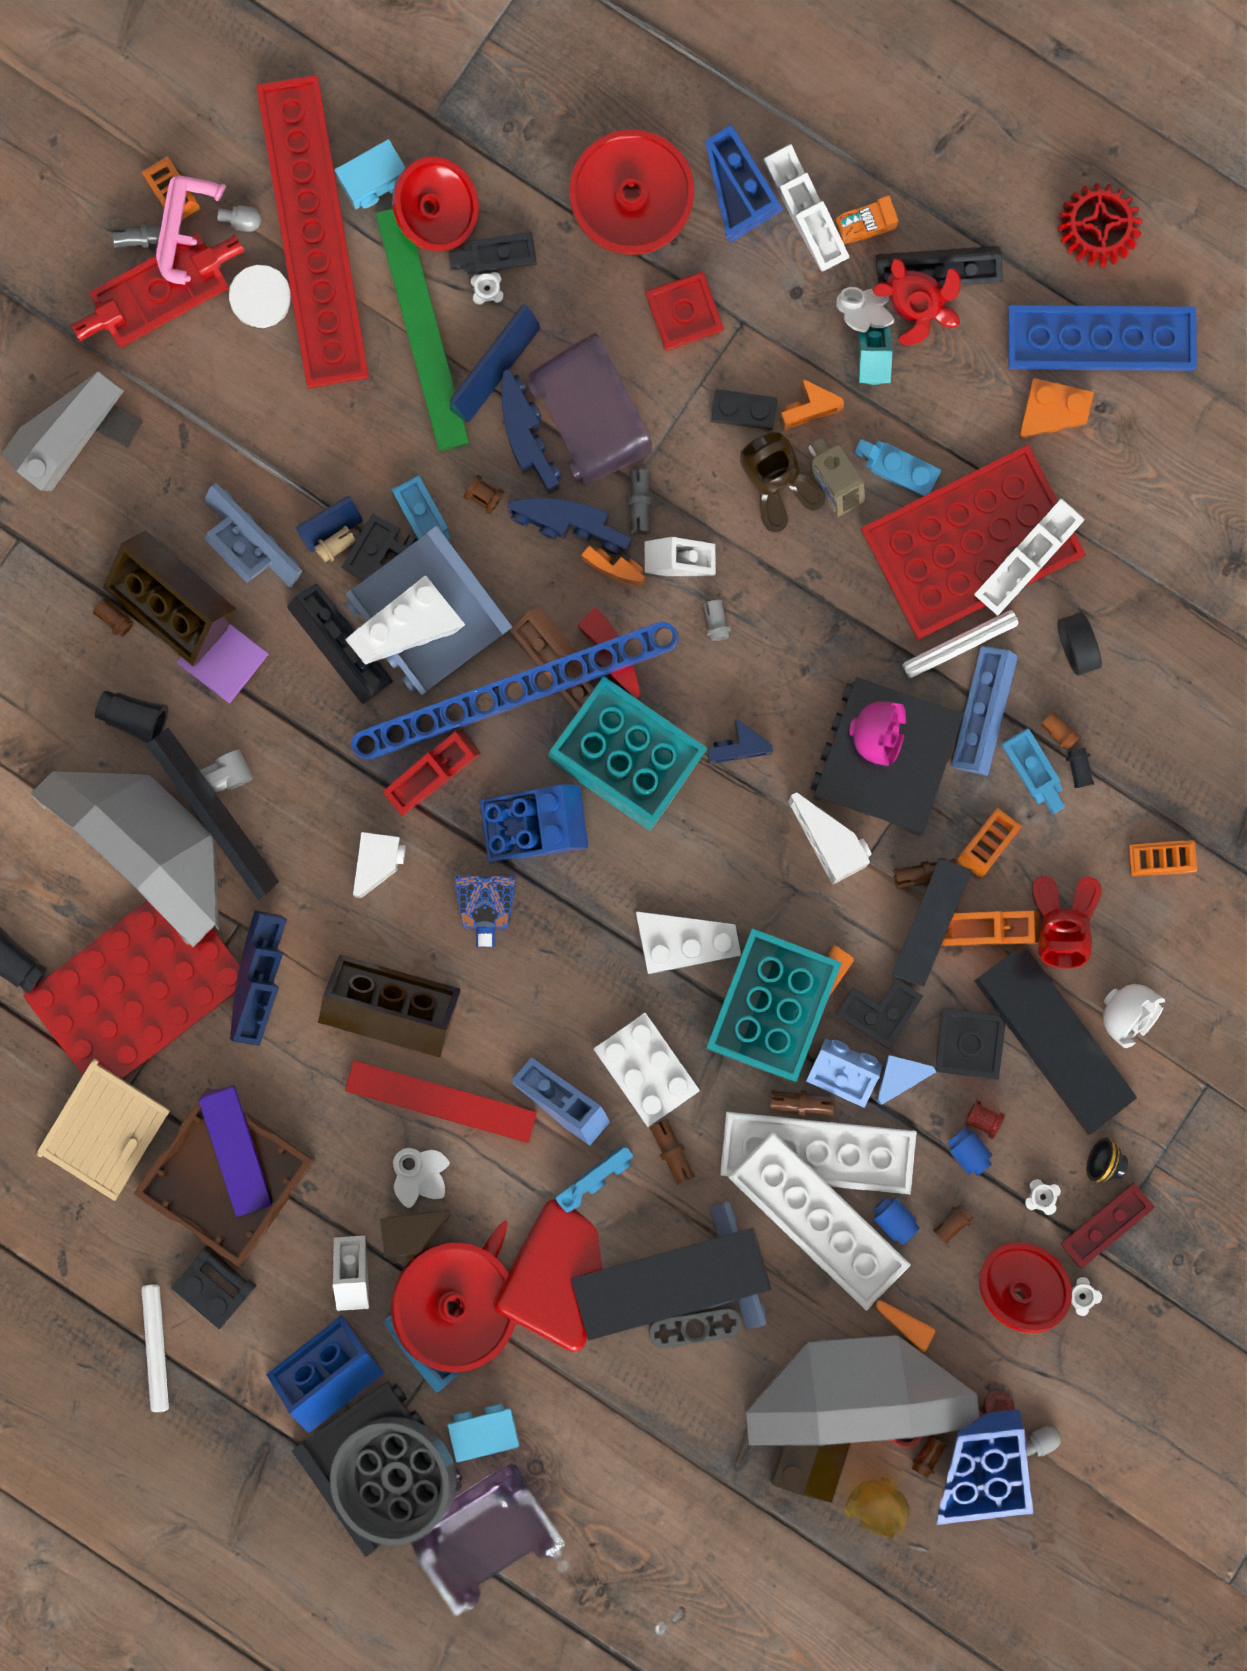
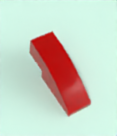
M596 607L578 624V630L594 645L619 637L609 621ZM603 650L597 655V664L602 668L607 667L612 663L613 657L610 651ZM633 665L607 674L621 689L637 700H640L641 695Z
M463 729L455 731L433 751L425 754L382 792L400 815L404 816L461 772L482 753Z

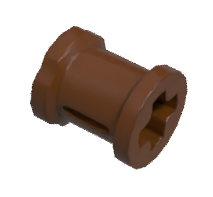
M478 474L469 485L463 498L466 500L472 499L486 508V512L491 515L501 501L505 491L502 489L496 490L482 481L483 477Z

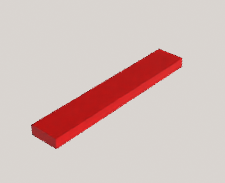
M353 1061L345 1088L346 1092L529 1143L537 1112L358 1061Z

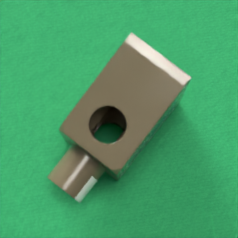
M824 438L813 442L808 447L814 457L812 459L813 475L837 517L865 503L864 481L841 446L836 445L830 449Z

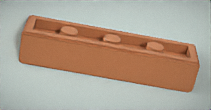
M540 607L529 610L509 629L538 666L576 653V650ZM573 661L568 665L567 674L570 678H577L582 674L583 667L579 661ZM544 672L547 675V677L551 680V682H553V677L551 673ZM596 678L560 692L575 711L578 712L598 685L600 679Z

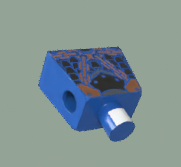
M455 876L463 928L476 929V947H495V929H508L516 888V877Z

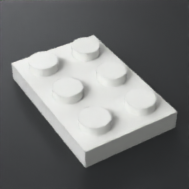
M646 1013L594 1048L598 1057L647 1127L700 1091Z

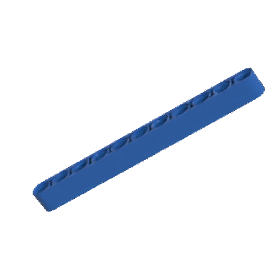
M655 623L362 730L352 738V750L360 758L369 760L379 758L668 653L679 644V632L670 623ZM665 628L670 629L673 636L672 641L665 646L659 645L656 641L658 631ZM634 639L640 640L643 647L642 652L634 657L629 656L626 651L627 644ZM603 650H608L613 657L612 663L602 668L597 664V655ZM573 661H579L583 667L582 674L577 678H570L567 674V667ZM543 672H549L553 677L552 685L547 689H541L537 683L539 675ZM518 682L523 687V694L519 699L512 700L508 696V688L511 684ZM485 693H489L493 697V706L487 711L481 710L478 704L479 698ZM460 704L464 714L459 721L454 722L449 717V710L453 705ZM425 715H430L434 719V726L429 732H423L419 724L421 718ZM400 725L404 729L405 735L402 741L394 743L390 738V732L393 727ZM367 736H371L375 741V748L369 754L364 753L361 749V742Z

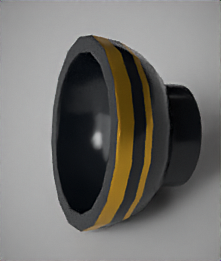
M1102 1138L1093 1146L1089 1154L1086 1166L1087 1177L1090 1181L1099 1183L1108 1182L1113 1178L1118 1180L1123 1177L1127 1170L1128 1158L1122 1155L1120 1147L1113 1140Z

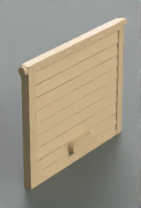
M93 1059L36 1155L41 1158L42 1156L46 1157L113 1201H116L171 1110L99 1065L97 1059Z

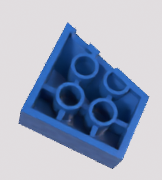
M1020 1409L986 1413L958 1433L936 1525L1033 1513Z

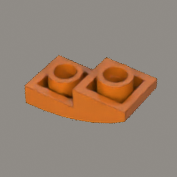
M591 546L581 554V560L610 579L638 587L645 583V577L642 575L644 569L633 559L627 562L621 557L613 566L610 564L612 558L599 547L595 551Z

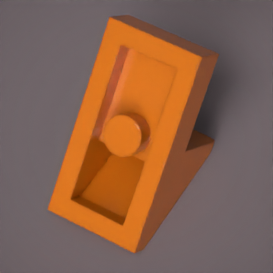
M803 379L801 388L807 404L803 405L802 401L787 405L784 407L785 411L781 412L780 422L783 430H787L843 410V398Z

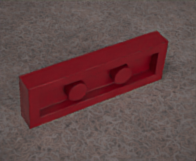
M1132 1183L1064 1239L1060 1245L1079 1268L1082 1269L1155 1207L1139 1187Z

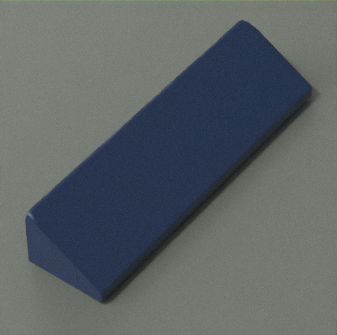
M524 304L519 308L451 397L450 411L466 422L471 421L503 379V372L513 366L540 330V324L528 306Z

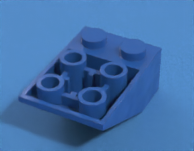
M561 784L480 800L488 862L557 854L589 848L580 785Z

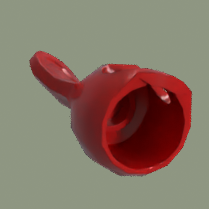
M1039 877L1032 884V896L1043 919L1039 932L1038 954L1046 965L1062 969L1077 968L1085 965L1091 957L1092 936L1089 920L1102 894V885L1096 878L1084 877L1078 882L1072 910L1060 909L1057 885L1051 877Z

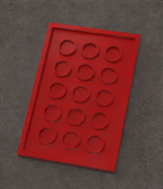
M1028 444L861 527L860 531L918 641L986 607L974 594L1037 524L1042 521L1058 503V500ZM1075 533L1065 541L1026 586L1086 556Z
M147 900L36 985L30 994L26 993L23 997L82 1075H84L93 1059H97L99 1065L121 1079H125L235 994L240 963L213 928L194 947L190 944L187 945L174 927Z

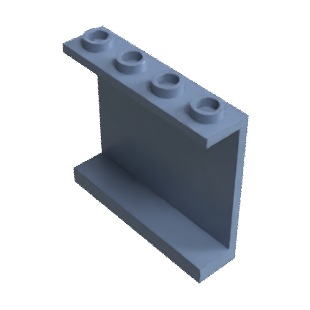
M437 525L355 588L345 593L349 598L345 604L355 617L361 614L367 622L426 575L463 621L465 626L453 635L444 636L426 644L385 657L393 668L399 665L406 674L402 680L412 693L418 690L421 695L513 627Z

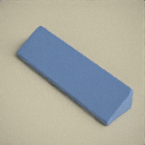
M986 646L980 647L951 764L953 768L985 776L989 774L1017 662V655L1010 650Z

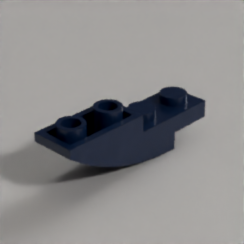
M507 369L503 372L502 408L509 444L522 473L534 468L548 494H551L560 489L558 479L562 478L555 463L553 461L548 463L545 459L543 452L546 451V448L539 435L532 436V433L540 429L538 420L542 418V415L534 401L528 403L523 395L527 389L520 376L517 374L513 377L510 370Z
M551 498L521 499L510 501L507 506L508 513L512 515L511 519L526 527L531 523L540 528L539 532L542 535L556 540L557 536L565 539L571 528L574 530V536L590 542L591 538L601 542L602 549L618 555L619 551L627 554L632 543L631 537L606 526L609 513L592 506Z

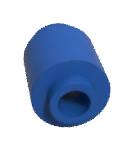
M967 1127L947 1142L951 1148L949 1152L968 1175L974 1171L978 1176L992 1165L989 1158L993 1154L974 1131L970 1132Z
M885 1197L873 1209L876 1213L873 1220L893 1241L897 1240L901 1245L910 1240L920 1229L915 1223L917 1219L896 1197L891 1200Z

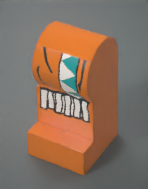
M890 195L878 199L873 204L843 213L835 219L843 244L859 240L863 241L896 230L899 222Z

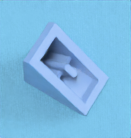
M890 1055L887 1056L876 1098L878 1104H884L934 1074L936 1070L930 1065Z

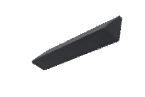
M999 246L876 254L878 283H887L888 276L892 274L891 265L895 258L903 261L906 270L926 273L936 279L941 286L945 283L949 268H954L958 271L961 285L1002 282V251Z
M317 583L291 600L287 606L288 610L362 704L368 702L393 682L378 661L365 664L345 640L355 631Z
M946 858L938 860L892 972L893 976L923 987L925 986L972 869Z

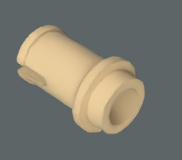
M344 526L343 529L326 540L322 541L320 539L318 541L319 544L314 548L324 563L328 560L333 562L334 556L355 544L356 540L352 533H349V529Z

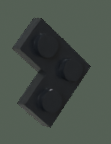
M896 979L879 1005L852 988L835 1015L880 1045L890 1049L923 998V995L899 979Z

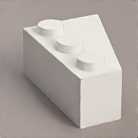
M425 575L345 640L361 660L368 664L400 653L403 650L426 644L435 639L453 635L465 624Z

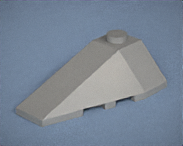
M96 372L20 427L3 450V456L17 473L39 490L53 491L124 390L101 372Z

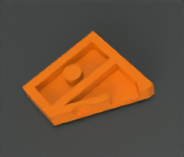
M1033 378L1019 438L1026 439L1041 433H1052L1067 427L1073 428L1086 425L1094 392Z

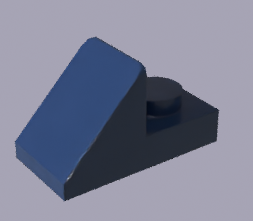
M735 719L738 744H732V740L714 742V748H708L709 764L772 755L773 752L772 744L738 719Z

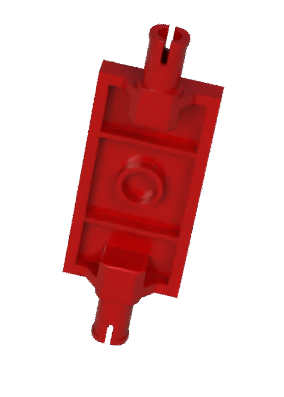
M197 232L190 236L197 239L196 245L190 246L177 243L172 269L187 271L190 281H186L185 285L167 281L159 270L155 255L88 292L96 305V308H94L95 312L74 324H70L79 341L82 342L84 339L105 328L106 331L110 330L119 348H122L228 290L229 287L219 269L222 263L245 252L238 238L234 234L229 239L210 248V246H205Z

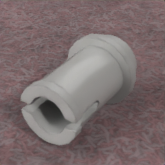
M713 600L704 603L703 608L709 629L706 632L707 636H710L711 641H721L729 638L731 627L727 626L723 601Z

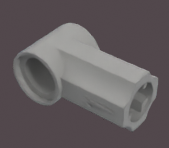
M241 749L219 757L215 760L214 764L200 770L216 794L225 789L232 790L254 779Z

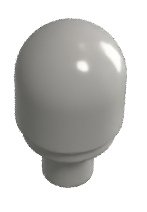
M238 205L233 206V210L219 209L217 221L231 223V228H235V230L252 232L259 228L262 218L257 209Z
M1044 1426L1030 1433V1436L1027 1437L1028 1442L1025 1443L1027 1457L1035 1454L1037 1457L1044 1456L1056 1450L1061 1442L1058 1430L1052 1426Z

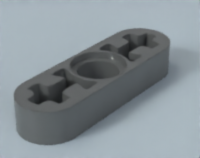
M729 1308L681 1315L654 1322L650 1327L649 1336L652 1343L659 1348L725 1339L735 1336L740 1331L741 1318L736 1311ZM728 1314L730 1319L736 1320V1324L731 1326L730 1332H725L723 1327L714 1328L716 1335L709 1336L710 1326L706 1319L707 1316L713 1315L712 1322L722 1321V1315ZM699 1319L704 1323L705 1330L700 1337L694 1338L687 1334L686 1325L690 1320ZM682 1321L681 1332L685 1338L684 1340L677 1341L678 1334L668 1336V1342L665 1343L662 1342L661 1338H655L654 1332L659 1331V1325L665 1324L669 1330L676 1329L677 1327L674 1322Z

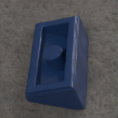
M346 496L297 526L296 530L308 550L314 552V547L319 544L318 541L320 539L322 541L326 540L343 529L344 526L350 530L360 524L363 519L351 497Z

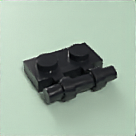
M372 514L341 568L364 581L383 567L381 564L389 550L399 555L418 539L408 535L404 544L397 542L396 538L401 531L400 528Z

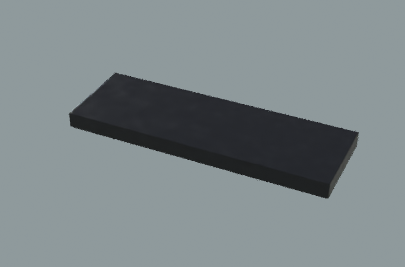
M1024 944L974 980L1088 1135L1095 1132L1137 1099V1096Z
M754 1227L571 1278L588 1341L772 1290Z

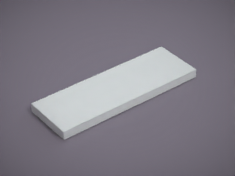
M726 1112L720 1175L729 1176L773 1131L830 1187L911 1195L917 1131Z
M773 1131L728 1176L736 1186L866 1311L911 1266L893 1246Z

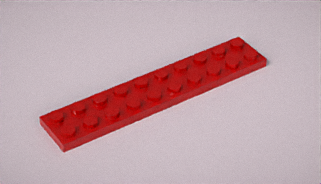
M318 75L256 85L307 388L369 379Z

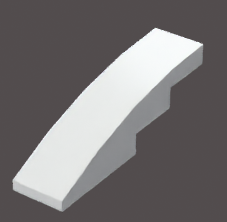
M787 145L762 158L784 205L821 272L850 258L824 202L820 201L809 175L804 172L792 145Z
M1061 498L974 595L996 615H999L1083 523L1085 518Z

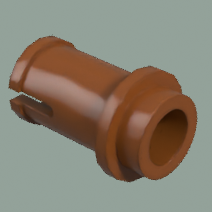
M1054 711L1040 725L1061 744L1059 746L1061 749L1064 747L1069 751L1081 738L1077 734L1078 730L1070 728Z

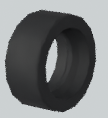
M1079 612L1059 619L1057 626L1060 640L1073 672L1076 675H1082L1101 668L1102 660L1098 643L1085 614Z

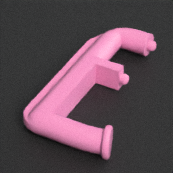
M175 176L170 180L156 253L159 270L167 281L185 285L186 281H190L187 271L172 269L177 243L190 246L197 244V239L179 235L187 191L207 194L215 197L216 201H219L226 188L225 184L220 185L212 181L187 176Z

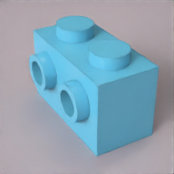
M388 139L335 169V173L356 210L361 206L365 209L374 205L379 200L378 197L388 191L393 193L396 180L406 167Z
M503 1403L484 1407V1414L473 1416L472 1411L453 1415L454 1421L449 1422L447 1425L456 1463L519 1447L520 1441L512 1408H504Z

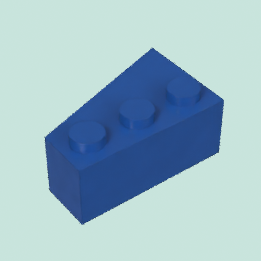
M732 124L705 141L725 234L729 242L732 243L777 215L783 209Z

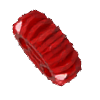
M1095 183L1092 192L1086 185L1081 188V195L1073 192L1070 196L1071 201H1065L1062 206L1066 212H1060L1058 215V219L1064 223L1058 225L1057 231L1066 233L1060 239L1061 244H1071L1066 252L1067 254H1072L1076 250L1078 252L1077 262L1082 261L1083 257H1087L1088 267H1092L1095 260H1098L1099 266L1104 268L1107 258L1112 265L1118 263V256L1126 259L1129 255L1128 249L1134 250L1137 246L1134 239H1139L1142 233L1137 229V227L1141 226L1142 219L1134 217L1138 214L1139 207L1129 208L1133 201L1132 196L1123 200L1121 196L1124 190L1120 188L1116 194L1112 193L1111 183L1107 184L1104 191H1101L1099 183ZM1093 204L1092 216L1075 222L1077 212L1083 207ZM1105 205L1113 208L1119 215L1109 214ZM1097 218L1098 221H1102V224L1106 225L1102 234L1101 230L1097 229L1098 226L1094 227ZM1118 229H1124L1123 238L1116 244L1106 247L1108 234L1116 233ZM1080 235L1091 237L1094 246L1085 242Z

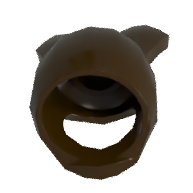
M770 433L759 437L746 445L741 451V466L747 477L759 491L761 520L768 531L780 532L787 526L788 516L779 493L780 490L787 486L808 510H818L824 505L826 496L823 490L813 480L800 472L792 445L781 433Z

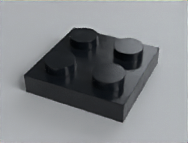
M943 1008L935 1064L936 1072L999 1080L1005 1022L999 1015Z

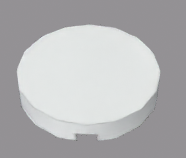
M264 265L251 266L235 276L229 292V301L234 314L241 322L250 326H256V328L270 327L281 321L289 310L292 298L286 278L280 271Z

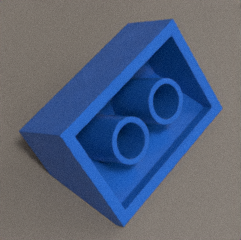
M341 1315L266 1375L289 1414L310 1433L385 1372L372 1352L343 1315Z

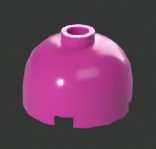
M880 701L870 703L859 713L857 718L854 717L852 719L850 736H854V745L864 759L886 766L896 761L904 739V734H899L900 723L906 724V713L903 704Z

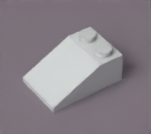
M797 792L790 796L788 803L832 885L867 867L870 863L868 858L872 854L863 838L858 840L852 831Z

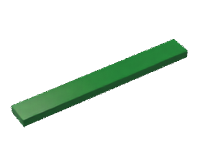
M393 209L375 213L438 450L443 452L469 445L463 419L450 411V399L455 394V389L417 247L399 228Z

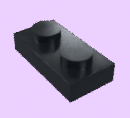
M715 389L711 422L773 431L777 397Z

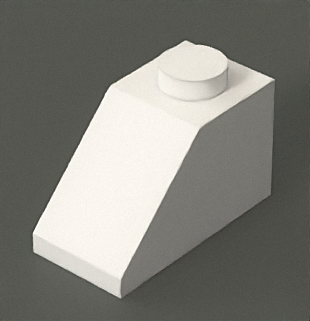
M677 537L645 541V573L663 576L716 575L715 544Z
M361 833L353 891L354 897H364L397 871L398 864H404L406 846L401 845L400 837Z
M366 1235L334 1238L333 1288L337 1311L369 1309Z

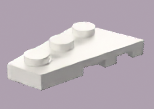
M636 912L648 974L741 956L735 924Z

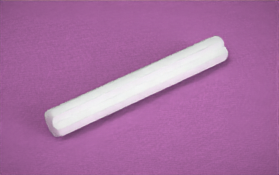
M1009 610L904 662L902 665L903 670L908 678H913L1016 627L1018 619L1015 613Z
M157 1284L142 1286L150 1408L152 1412H164L168 1410L169 1403L160 1287Z

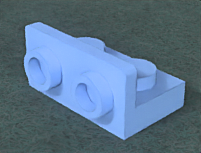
M825 1038L806 1082L865 1107L880 1076L883 1064L868 1053L860 1054L849 1049L842 1041H831Z

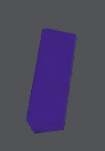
M235 1085L206 1091L199 1098V1103L236 1217L244 1216L272 1204L270 1193Z

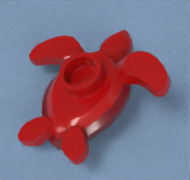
M895 258L891 265L892 274L888 276L887 283L880 282L873 287L872 291L876 296H889L893 308L902 318L915 322L912 328L899 336L898 340L901 344L914 345L925 340L930 333L931 320L936 319L940 325L947 328L960 326L958 314L949 306H945V302L955 299L961 289L960 274L954 268L948 269L945 283L941 287L939 282L932 276L920 271L906 270L903 261Z

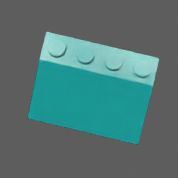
M603 676L549 751L547 760L651 832L708 748Z
M752 928L706 1049L797 1082L842 962Z

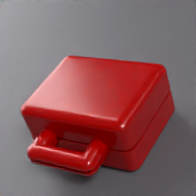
M556 1199L548 1201L541 1210L508 1271L509 1277L503 1283L493 1301L494 1310L503 1317L516 1322L515 1324L570 1352L580 1351L587 1341V1335L571 1278L603 1270L598 1232L594 1225L575 1209L566 1213ZM506 1220L499 1224L482 1248L496 1258L499 1255L508 1225Z

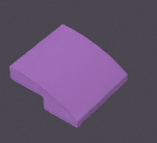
M229 624L227 631L196 665L192 666L183 657L178 660L177 664L230 704L269 654Z

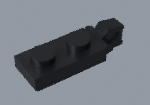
M532 232L470 241V244L463 245V252L449 254L451 271L467 269L468 274H482L537 265Z

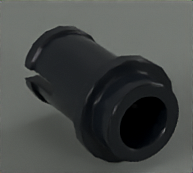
M1086 748L1067 751L1068 758L1065 759L1070 762L1074 789L1094 785L1088 760L1091 754H1087Z

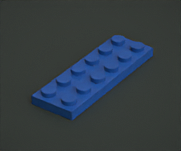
M1008 306V369L1195 371L1197 368L1196 307Z

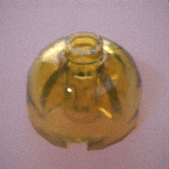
M881 1478L880 1481L870 1480L860 1483L853 1489L843 1508V1513L848 1519L852 1521L853 1517L856 1516L863 1521L860 1527L886 1538H893L895 1533H897L898 1538L902 1537L910 1512L906 1497L898 1490L899 1485L886 1478Z

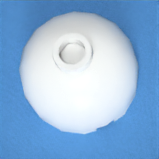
M1140 984L1127 985L1120 990L1113 989L1104 1000V1003L1107 1005L1103 1013L1104 1026L1107 1033L1122 1047L1128 1048L1133 1046L1136 1042L1132 1038L1139 1032L1144 1036L1157 1021L1163 1010L1159 1003H1164L1165 999L1152 989Z

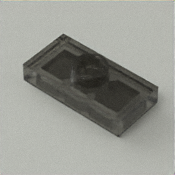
M114 405L98 426L96 432L128 448L143 421Z

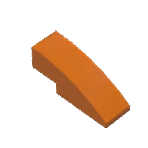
M992 911L955 913L941 946L1038 944L1040 932L1039 912Z

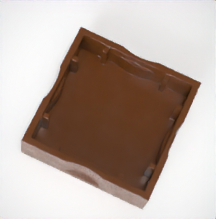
M207 1088V1089L204 1091V1093H205L206 1091H210V1090H213V1089H212V1088ZM198 1100L182 1123L174 1142L159 1156L134 1192V1195L170 1220L187 1227L203 1243L236 1266L241 1267L316 1160L243 1111L272 1204L244 1216L236 1217Z

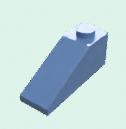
M532 1057L511 1080L518 1089L552 1118L589 1146L610 1123L599 1104Z

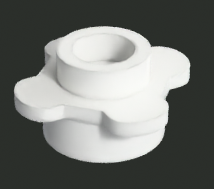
M496 272L474 275L471 278V285L474 286L475 290L473 301L478 305H482L487 301H494L495 303L502 301L503 292L500 291L499 286L501 276ZM489 286L490 290L485 291L484 287Z
M1039 1179L1033 1180L1030 1183V1196L1025 1200L1026 1207L1029 1210H1042L1046 1215L1053 1214L1056 1211L1055 1203L1057 1196L1061 1194L1060 1187L1056 1184H1043ZM1041 1194H1045V1200L1040 1199Z
M1080 1277L1072 1288L1071 1304L1076 1308L1078 1315L1085 1316L1095 1303L1101 1302L1102 1294L1089 1285L1087 1278ZM1082 1293L1086 1296L1083 1300L1080 1299V1294Z

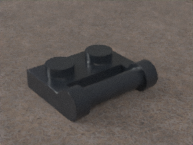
M207 1245L171 1289L215 1327L221 1329L257 1285L250 1279L248 1281L245 1280L214 1253L215 1250ZM205 1263L239 1291L234 1298L201 1270Z

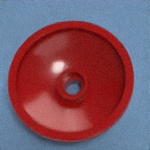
M441 157L419 159L409 164L401 172L394 185L392 206L396 222L403 234L418 247L435 252L447 251L461 245L472 234L479 214L478 196L470 177L456 163ZM424 203L429 207L428 213L424 210Z
M1024 1242L1008 1243L995 1249L981 1267L979 1289L982 1299L991 1314L1007 1327L1024 1333H1041L1057 1326L1067 1315L1072 1302L1071 1282L1062 1264L1045 1249ZM1014 1293L1020 1295L1022 1300L1018 1299Z

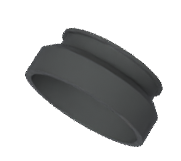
M381 1418L362 1426L348 1437L339 1448L331 1468V1494L339 1514L357 1534L379 1544L403 1545L424 1537L446 1516L456 1492V1472L447 1447L429 1428L407 1418ZM393 1436L402 1440L403 1449L395 1447L392 1441ZM421 1451L430 1455L432 1464L423 1462L420 1456ZM367 1453L376 1456L378 1466H374L368 1461ZM395 1468L404 1471L406 1481H402L396 1476ZM424 1483L433 1487L434 1496L425 1493L423 1489ZM370 1485H374L380 1490V1498L375 1497L371 1493ZM398 1500L404 1501L408 1505L409 1513L403 1512L399 1508Z

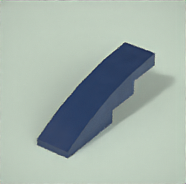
M254 910L236 984L230 1040L233 1042L258 1046L261 1044L279 989L274 980L283 955L278 950V946L287 919L282 915Z

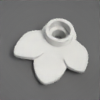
M848 287L843 289L841 294L838 295L836 306L844 313V320L848 326L859 332H867L870 326L873 328H884L894 323L893 316L883 306L888 302L889 296H876L872 291L873 289L862 291L856 287Z
M413 1148L400 1150L393 1160V1168L397 1174L394 1191L399 1201L407 1208H411L419 1194L431 1199L443 1198L445 1196V1184L439 1172L448 1167L450 1164L449 1160L441 1152L432 1149L421 1153ZM406 1158H412L415 1161V1167L412 1170L404 1168L403 1162Z

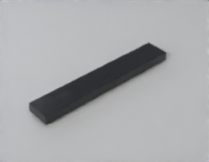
M169 727L148 742L147 746L257 899H260L279 882L172 731Z

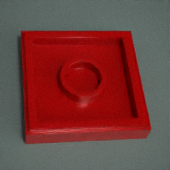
M704 271L645 291V296L665 351L724 332V327Z

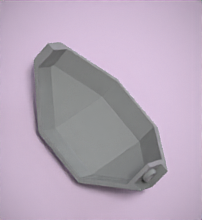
M52 771L30 793L35 802L43 809H49L70 826L125 877L174 927L187 945L190 944L194 947L213 926L219 930L216 841L207 828L150 775Z
M897 1334L806 1341L745 1410L749 1445H827L913 1438L963 1430L979 1419L977 1394Z

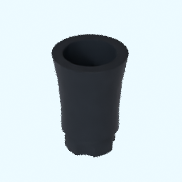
M104 691L101 694L95 709V718L104 721L106 725L120 729L140 739L146 744L164 730L168 717L167 705L148 702L119 692L112 693L110 691Z
M0 926V976L15 987H21L30 994L48 969L38 963L39 960L14 941Z

